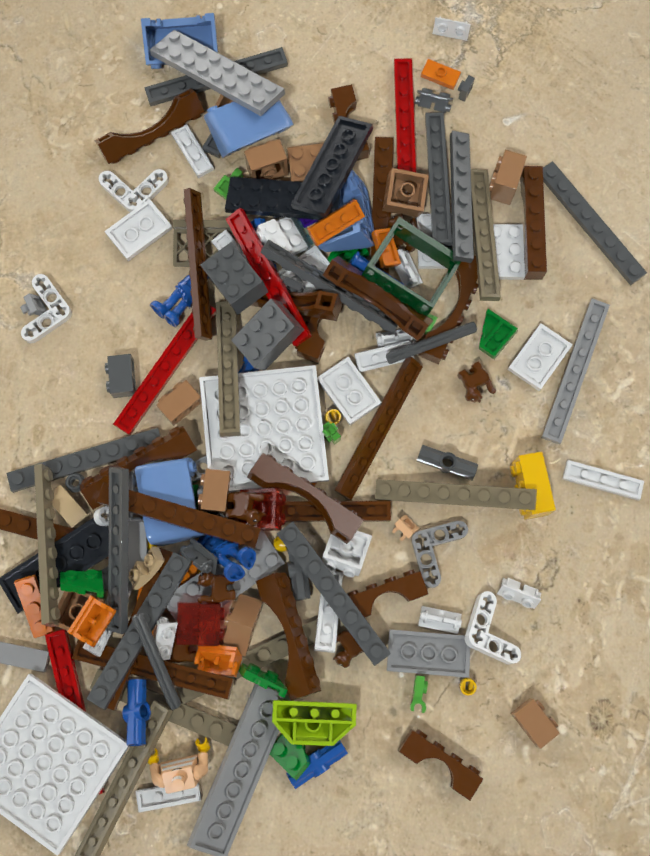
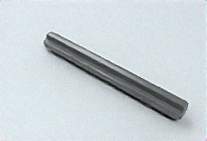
M470 322L387 353L386 360L389 364L468 336L477 332V326L475 322Z
M143 613L135 614L132 617V621L169 709H177L181 705L180 699Z

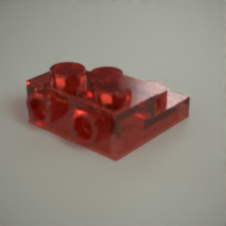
M278 488L240 490V492H251L265 496L262 501L254 500L252 509H257L266 514L262 516L261 520L254 527L261 528L262 531L282 530V525H285L286 521L285 515L282 513V505L286 504V495L283 493V490ZM239 519V522L249 525L246 520Z
M177 602L178 624L176 629V645L219 646V641H223L224 636L223 628H220V620H224V608H220L221 604Z

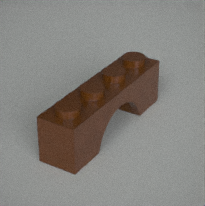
M352 84L331 89V96L328 97L330 108L333 107L334 113H332L334 124L338 116L347 118L356 110V97ZM367 142L357 160L369 158Z
M311 317L309 322L306 321L305 324L312 336L299 346H295V349H297L298 357L319 364L325 349V341L320 337L317 330L322 319Z
M413 569L404 572V577L396 579L393 576L385 579V584L377 586V583L366 586V591L358 593V590L347 593V595L364 618L371 616L372 605L375 599L384 593H397L410 602L428 595V591L421 572L415 573Z
M418 728L416 732L411 729L398 751L416 764L428 758H436L443 761L450 771V787L471 801L483 781V778L479 776L480 771L472 765H469L467 768L461 764L463 759L453 752L451 756L445 753V747L437 741H434L432 744L426 740L428 735Z

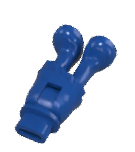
M189 275L177 283L176 289L166 301L160 303L155 300L150 303V307L162 319L165 318L167 323L173 327L179 325L181 314L186 307L190 309L192 304L190 293L191 279ZM182 298L180 303L172 311H170L172 307L178 302V300Z
M208 535L200 537L197 541L218 558L217 564H221L224 567V576L231 582L242 579L245 576V571L239 564L232 562L228 558L233 557L248 570L255 563L256 552L250 547H244L239 550L238 544Z

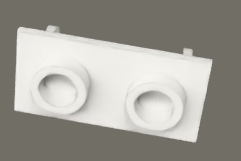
M441 16L439 18L435 17L432 34L467 41L471 24H468L467 21L465 23L441 18Z
M397 250L401 264L395 266L401 282L409 289L422 284L423 282L408 250Z
M402 329L395 330L394 333L390 331L376 333L378 348L411 340V344L416 343L415 338Z
M510 578L502 579L501 588L497 592L498 595L506 600L518 602L526 608L535 609L541 601V592H538V589L524 585L523 590H520V582Z
M422 606L418 626L458 634L462 623V614Z
M160 617V620L157 621L158 626L155 636V642L163 660H169L171 657L178 624L177 622L169 623L166 617Z

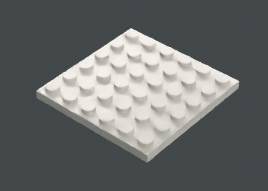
M316 365L238 373L241 436L220 437L218 375L199 377L208 469L231 472L229 492L262 489V487L247 478L250 470L262 453L273 456L279 464L290 467L294 474L306 478L310 483L329 481L324 434L322 433L323 423Z
M28 674L0 716V814L55 855H60L129 748L127 741L36 676Z

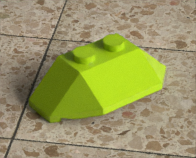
M273 700L272 723L290 744L334 746L356 726L357 704Z

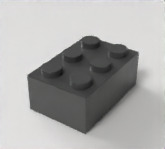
M232 242L200 264L237 315L269 292L264 282Z
M271 298L235 335L232 342L254 368L266 370L305 329L282 302Z

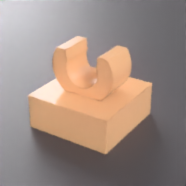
M405 514L395 523L396 527L392 532L395 533L400 530L403 533L400 540L403 541L406 538L409 539L419 528Z

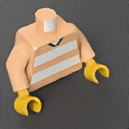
M205 737L203 744L200 743L198 738L196 739L195 744L200 752L199 754L161 762L160 764L158 763V750L154 748L155 754L150 756L147 762L150 765L153 784L160 788H165L167 794L196 787L200 779L208 772V753L206 752L210 750V744Z

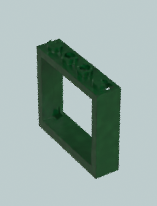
M399 217L362 275L368 281L380 286L385 292L391 293L399 298L401 302L413 307L418 313L428 316L461 261L453 260L452 250ZM394 235L449 269L430 301L375 267V264Z

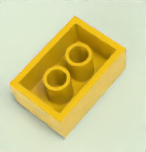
M543 452L519 455L510 466L511 475L516 480L514 488L537 489L536 510L519 509L521 516L524 515V520L548 516L556 511Z

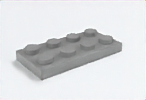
M389 630L388 650L391 654L387 656V671L469 678L470 647L465 643L464 635Z

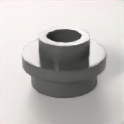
M79 473L70 474L65 481L67 489L74 493L80 492L79 485L85 478ZM75 480H79L77 486H73Z

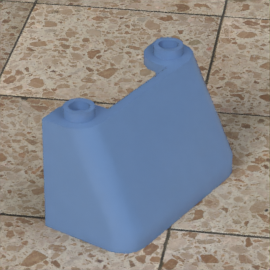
M205 13V16H202V18L200 15H196V17L163 20L160 18L156 20H150V18L141 19L145 61L147 66H151V69H161L162 65H167L151 56L150 49L173 30L218 53L214 13Z
M280 100L262 116L236 102H231L219 108L217 105L207 109L208 113L204 115V119L222 158L269 136L284 132L294 125Z
M353 169L342 187L339 208L355 199L358 201L365 217L320 244L318 247L324 252L364 249L375 246L371 235L374 231L369 193L366 185Z
M188 457L137 466L135 468L138 492L197 510L191 477L197 471L195 461ZM143 516L146 537L151 545L166 546L190 540V538L206 536L202 533Z

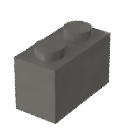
M132 355L107 356L108 363H105V372L109 374V381H106L107 392L113 398L133 396L136 392V381Z

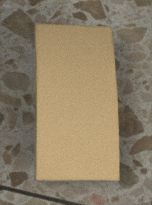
M61 485L53 490V508L73 528L87 514Z
M151 546L144 558V562L136 561L130 570L129 580L134 590L144 586L162 566L164 558L159 547Z

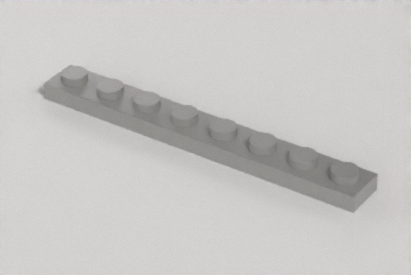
M593 298L589 302L541 437L545 440L559 445L562 442L606 318L609 304Z

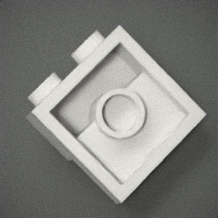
M285 217L278 221L272 219L257 227L256 233L263 246L268 240H271L294 255L307 250L308 246L291 218Z
M357 531L352 540L346 544L330 534L322 561L330 571L338 569L343 571V574L347 577H354L355 575L359 577L372 535Z

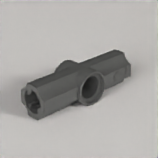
M422 445L417 462L437 468L443 473H451L473 481L478 468L477 463L456 457L453 453H445ZM443 459H450L452 466H444Z
M288 550L289 578L292 582L293 596L295 600L311 599L308 575Z

